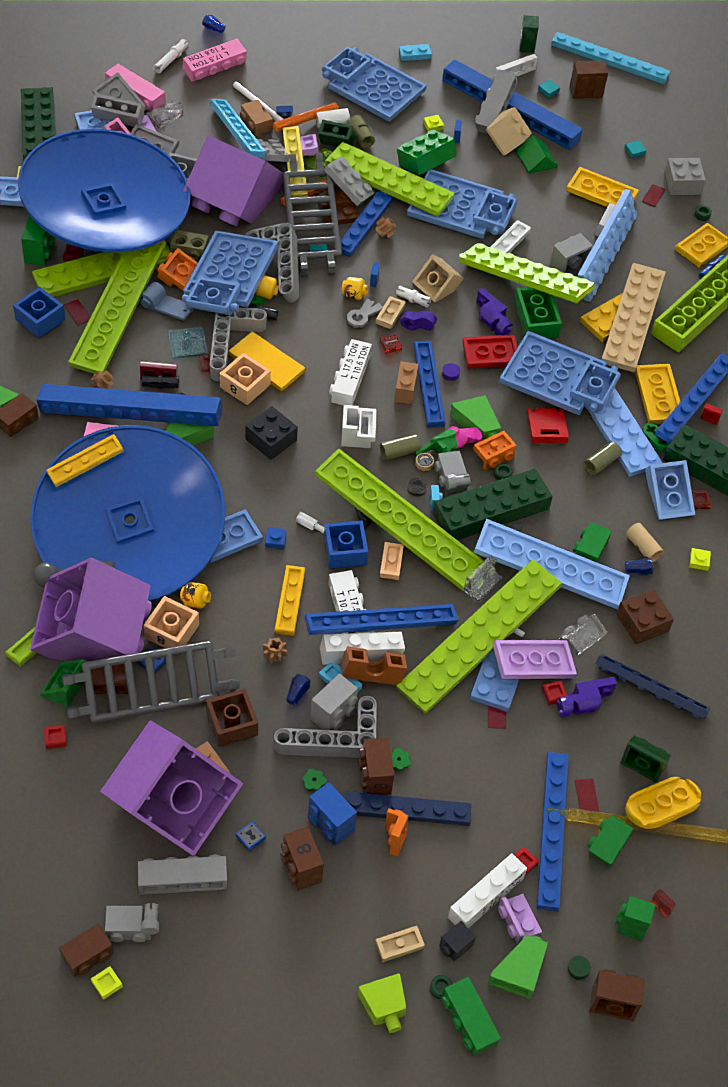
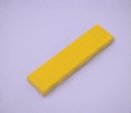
M113 434L48 468L46 471L55 487H58L124 452V449Z
M286 565L274 634L294 636L305 567Z

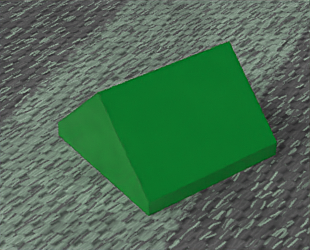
M534 135L516 150L528 174L558 168V164L546 144Z
M82 658L60 662L40 695L65 707H69L84 682L64 686L61 675L83 672L82 664L86 660Z

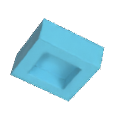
M431 485L429 495L430 511H434L435 501L443 499L442 493H439V485Z

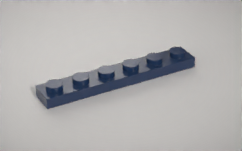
M601 654L595 663L599 665L600 670L606 673L611 671L617 674L618 679L624 682L629 680L635 683L636 688L642 691L649 690L654 693V697L660 700L667 699L672 702L671 704L678 709L684 708L690 711V714L696 718L701 719L702 717L705 719L711 709L604 654Z
M345 791V800L355 809L357 816L386 818L388 809H397L408 815V820L463 826H470L471 803Z

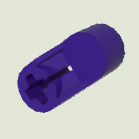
M426 310L419 313L406 311L400 323L404 328L412 331L419 328L431 330L437 322V317Z

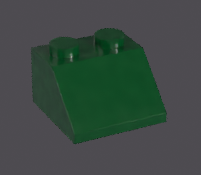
M634 735L629 740L620 763L657 783L671 758V754L662 748L650 744L646 739Z

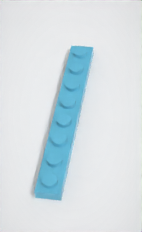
M557 32L552 39L551 45L595 61H605L606 65L661 84H665L670 74V70L594 45L593 43L582 41L564 33Z
M211 99V107L244 151L258 158H265L266 151L227 100Z

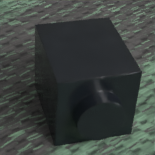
M460 921L441 937L439 946L442 953L455 962L474 945L476 936Z

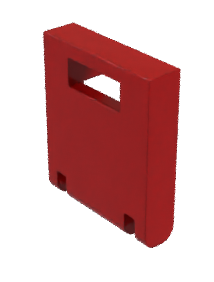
M527 408L531 443H568L569 436L563 408H559V412H557L556 408H534V412H532L531 408ZM541 432H558V434H541Z

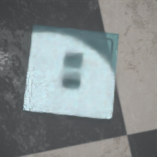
M203 327L168 331L173 359L208 354Z

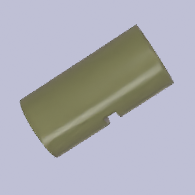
M360 115L351 117L348 125L354 127L355 137L362 148L371 147L375 142V138L363 117Z
M416 434L380 443V452L384 461L412 454L421 449L420 441Z
M609 442L584 460L585 470L590 475L595 476L622 456L621 448L617 443Z

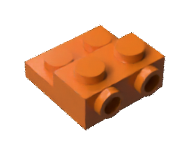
M177 248L174 253L170 252L165 259L167 262L165 264L162 262L158 267L157 272L159 273L157 278L170 287L174 284L181 290H184L198 262Z

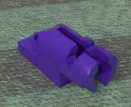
M484 288L480 289L476 301L481 307L478 318L490 330H495L496 335H509L513 324L505 317L507 307Z
M615 677L576 683L573 693L558 697L557 707L560 717H571V712L580 715L598 711L602 703L601 696L607 697L614 693L617 685Z

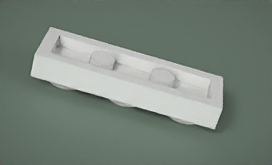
M532 54L496 67L495 75L499 69L515 73L517 76L536 70L538 57Z
M517 220L490 248L510 253L530 233L531 227Z

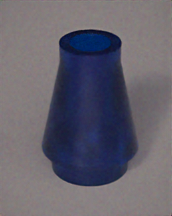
M206 14L202 21V25L206 29L221 34L225 31L226 25L222 24L212 14Z
M645 557L625 561V572L646 576L653 574V560Z
M301 674L293 677L286 701L296 706L298 701L309 690L311 680Z

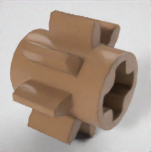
M382 217L377 221L376 231L381 237L384 238L387 235L390 238L396 232L394 230L396 225L391 218L385 219Z
M99 370L91 378L93 382L92 388L110 389L113 385L111 381L113 376L107 370L104 373Z
M279 637L277 639L269 638L268 644H263L264 658L268 657L270 663L281 662L282 656H287V643H282Z

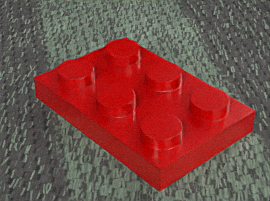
M515 335L463 337L462 341L468 369L505 367L517 350Z

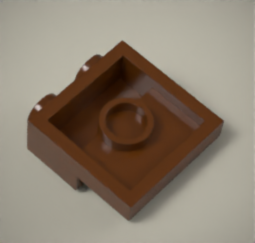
M340 188L335 191L338 225L354 223L358 218L354 202ZM328 190L319 193L318 196H328ZM329 202L318 203L320 210L330 209ZM322 216L324 223H331V216Z

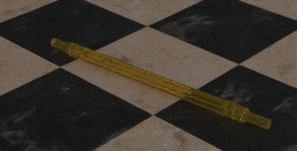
M547 807V814L554 810L558 811L567 818V821L600 825L604 818L609 819L613 815L634 828L633 830L728 843V830L673 822L658 828L646 829L635 825L628 816L573 808L565 810Z

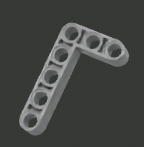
M281 223L247 232L245 236L278 241L279 291L287 302H295L299 297L297 235L289 223Z
M239 307V310L233 311L232 315L215 314L210 356V378L212 380L220 381V372L227 367L231 331L263 332L267 327V313L265 310Z
M363 696L359 699L357 731L282 728L274 734V750L281 755L360 758V748H363L364 740L376 739V700L371 696ZM281 740H286L287 742H286V743H281V742H279V741H281ZM301 741H306V742H308V743H307V744H302V743H300V742H301ZM321 742H327L329 744L323 745L321 744Z

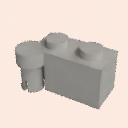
M460 451L438 454L435 470L439 472V483L444 488L445 494L467 491L468 486L471 485V480L466 472Z
M150 903L145 904L144 907L107 906L106 936L112 942H122L123 940L144 942L151 940V935L159 933L160 923L157 921L159 905L152 903V909L150 908Z

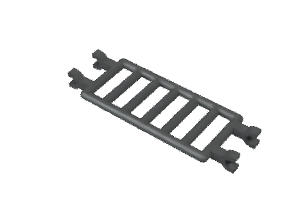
M316 153L317 170L297 171L296 154H289L290 171L283 173L287 222L295 232L333 231V237L297 239V245L334 243L335 249L331 251L299 252L298 259H300L301 277L308 276L307 259L327 258L328 275H335L334 257H340L342 250L333 179L323 170L322 153ZM326 176L327 180L325 183L290 184V178ZM328 189V196L292 198L291 191ZM329 202L330 209L293 211L294 204ZM331 216V223L294 224V218Z
M207 641L84 662L82 664L83 672L61 675L64 686L84 682L88 705L66 707L67 716L74 718L89 714L90 721L96 723L204 704L206 700L220 696L219 691L240 688V681L237 678L218 682L215 659L235 657V648L230 646L213 650L212 642ZM205 650L211 694L199 696L193 652ZM185 653L191 698L179 700L173 655ZM165 657L171 701L159 703L153 665V659ZM145 660L151 705L139 707L132 662ZM124 664L130 702V708L118 710L112 666ZM103 667L110 712L98 714L91 669Z

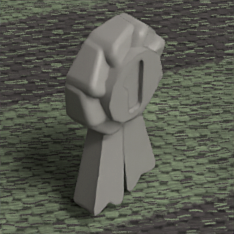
M366 299L360 310H351L347 314V322L354 328H363L368 322V317L379 313L383 306L380 303L374 305V301Z

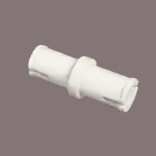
M401 285L398 287L400 291H396V296L405 298L410 303H417L426 308L429 307L427 303H431V297Z

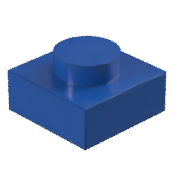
M293 105L276 106V113L280 114V116H289V113L293 112Z
M267 527L265 547L284 549L286 529Z

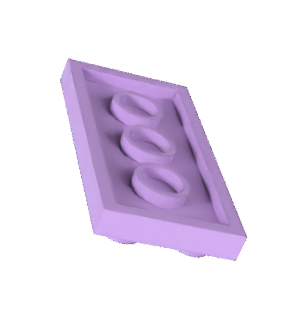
M495 640L493 643L502 679L575 678L577 675L567 640Z

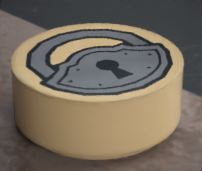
M420 453L416 457L415 465L421 471H429L433 468L434 458L429 453Z

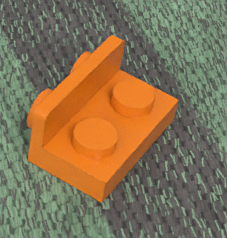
M502 431L474 444L473 450L483 460V469L486 471L490 468H495L504 461L511 460L515 456L517 445L505 431Z
M397 809L387 810L386 831L390 835L388 840L390 854L398 857L407 836L408 815Z

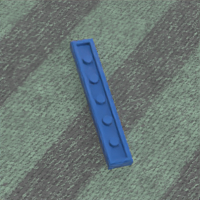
M414 341L413 346L416 364H418V376L427 427H444L445 417L432 342Z

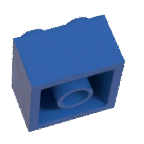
M41 287L13 305L15 320L38 338L66 320L64 305Z
M363 520L324 524V542L329 568L367 565L368 547Z
M330 782L309 796L308 819L313 826L320 828L323 837L327 841H331L336 846L355 831L357 812Z

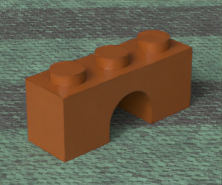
M347 646L340 663L341 673L345 678L391 685L401 683L407 671L405 654L385 652L381 660L370 662L368 661L366 649Z

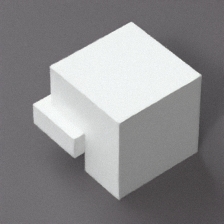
M344 405L341 446L370 448L371 442H375L376 409Z

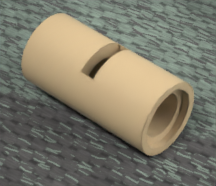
M636 523L627 530L626 536L649 563L655 562L663 555L664 550L641 523Z

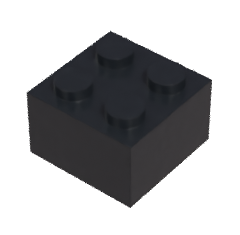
M273 406L245 425V439L270 460L297 441L298 426Z

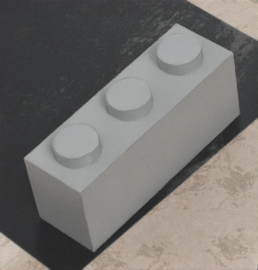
M95 93L91 105L94 118L113 121L118 117L124 125L133 127L136 124H142L144 117L142 104Z

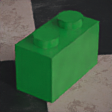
M590 522L588 528H583L580 535L582 539L580 542H576L573 552L598 563L609 541L612 530Z
M613 815L609 819L604 818L599 826L601 832L597 837L593 836L587 845L590 848L589 855L610 868L629 840L634 829Z
M630 896L627 903H622L621 909L617 914L615 924L619 925L617 933L642 941L651 924L655 904Z

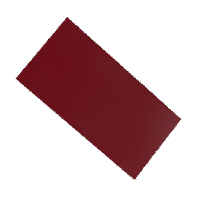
M652 184L642 202L656 206L666 189Z
M78 299L64 304L77 325L90 320L91 317Z
M488 706V728L506 729V711Z
M593 779L575 780L581 813L599 812Z

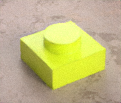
M439 115L423 119V123L428 131L444 130V124Z
M692 548L689 568L708 571L711 551Z
M111 966L91 978L92 984L103 1000L123 987Z

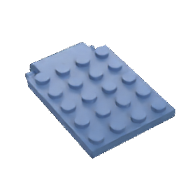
M346 47L322 68V77L332 81L329 83L328 89L388 122L393 120L425 92L427 88L426 84L368 53L364 55L359 53L357 47L353 49Z
M431 169L427 172L424 179L454 192V199L438 217L413 205L409 206L407 216L484 239L486 232H490L493 235L504 233L518 201L512 193L507 196L504 195V191Z
M215 231L183 290L182 301L186 302L188 308L225 315H232L233 311L239 310V306L248 307L279 247L278 241Z
M528 331L500 376L499 383L580 415L584 407L588 408L591 412L603 410L621 374L617 372L618 368L616 366H612L611 369L607 368V362Z

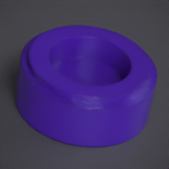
M448 363L443 366L442 376L446 380L454 381L459 378L460 368L458 365Z

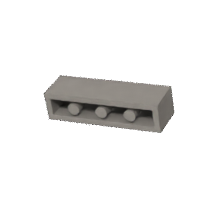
M499 69L497 74L493 76L492 86L488 88L486 100L482 102L480 107V114L475 118L474 123L478 132L488 134L486 129L501 112L506 111L518 83L515 73Z
M214 854L201 858L189 856L184 859L168 857L165 860L148 858L138 861L139 895L227 889L226 856Z

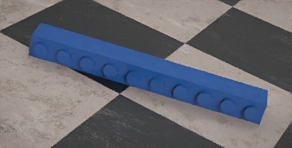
M455 59L443 69L442 81L480 102H485L487 90L492 86V79ZM513 92L506 110L515 107L529 129L569 151L580 142L582 128L522 95Z
M42 384L36 399L39 410L42 413L218 426L223 412L220 397Z

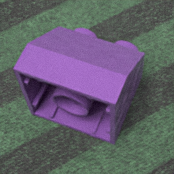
M207 135L183 191L187 192V186L189 187L190 195L193 196L191 206L208 214L211 207L214 206L222 210L219 219L237 227L240 219L252 223L276 197L283 184V172L265 160Z
M92 557L51 575L45 584L30 650L50 659L71 661L83 658L86 662L141 653L144 647V639L140 637L142 625L148 618L152 607L151 602L148 601L151 585Z
M150 720L100 792L158 833L195 856L244 783L183 739Z

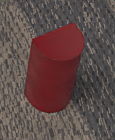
M141 361L140 379H142L143 375L158 376L159 374L177 377L178 364Z

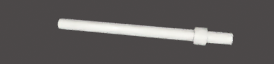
M234 82L233 87L249 100L254 101L258 99L241 84ZM259 100L264 106V112L267 111L276 121L283 120L280 115Z

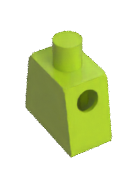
M398 973L359 986L358 997L373 1024L380 1025L386 1023L389 1033L401 1030L402 1027L398 1018L405 1016L406 1003L400 974Z

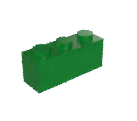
M469 977L444 988L442 992L443 997H441L442 1004L446 1010H450L453 1016V1025L456 1030L461 1031L464 1037L462 1039L467 1051H471L473 1056L497 1045L501 1037Z

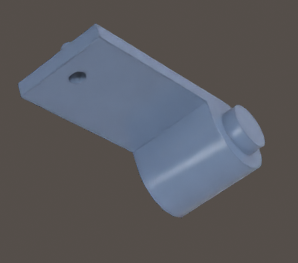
M152 282L141 294L140 303L143 307L185 321L194 310L193 308H188L186 302L167 296L164 287L157 282Z

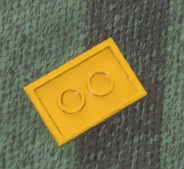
M706 223L678 243L674 250L700 268L728 247V237L709 223Z

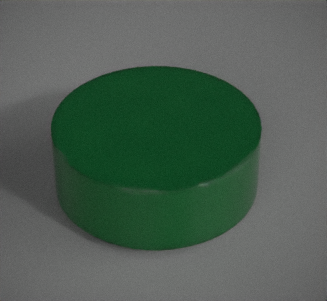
M700 205L696 208L694 215L700 221H707L710 219L712 211L709 207Z
M501 463L495 467L494 477L497 480L513 475V469L508 464Z
M575 956L569 961L568 972L571 977L582 980L589 975L591 965L587 958Z
M438 975L431 981L430 992L435 998L441 999L444 988L453 983L449 977Z

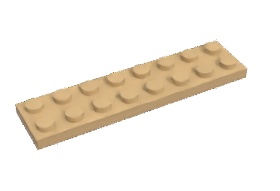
M636 263L632 264L601 359L607 362V365L635 372L666 271Z

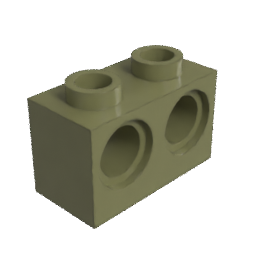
M176 230L170 243V251L174 253L178 248L195 261H199L209 244V236Z

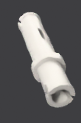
M181 39L176 46H173L153 66L154 70L158 68L156 73L160 74L189 47L188 42L184 44L186 42L185 39Z

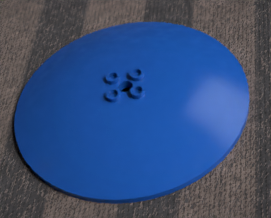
M80 129L53 136L40 143L27 155L19 172V195L29 216L52 236L71 245L94 251L128 252L160 243L181 226L190 205L189 187L187 186V192L183 191L187 183L186 176L179 165L166 152L142 138L114 130Z
M123 425L109 427L76 440L60 452L48 465L37 484L33 496L30 518L31 531L35 546L43 562L52 563L57 569H65L91 557L98 561H112L115 563V569L151 585L148 601L150 602L177 592L187 583L193 581L204 570L219 546L225 524L223 490L216 472L209 461L184 439L170 432L149 426ZM113 434L116 436L124 452L55 487L46 470ZM129 516L135 518V521L131 524L125 522V519Z

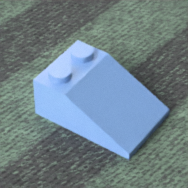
M686 460L653 464L645 468L648 489L658 520L695 515Z

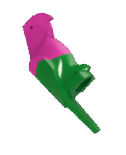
M452 426L431 439L430 443L415 452V455L417 456L430 450H437L438 454L458 450L468 443L481 442V431L477 427L460 429Z

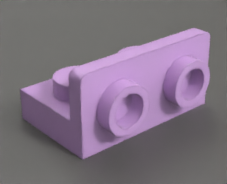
M524 894L510 899L506 897L501 898L498 906L499 915L502 919L505 918L508 924V933L511 938L515 939L517 944L526 936L538 937L542 934V930Z

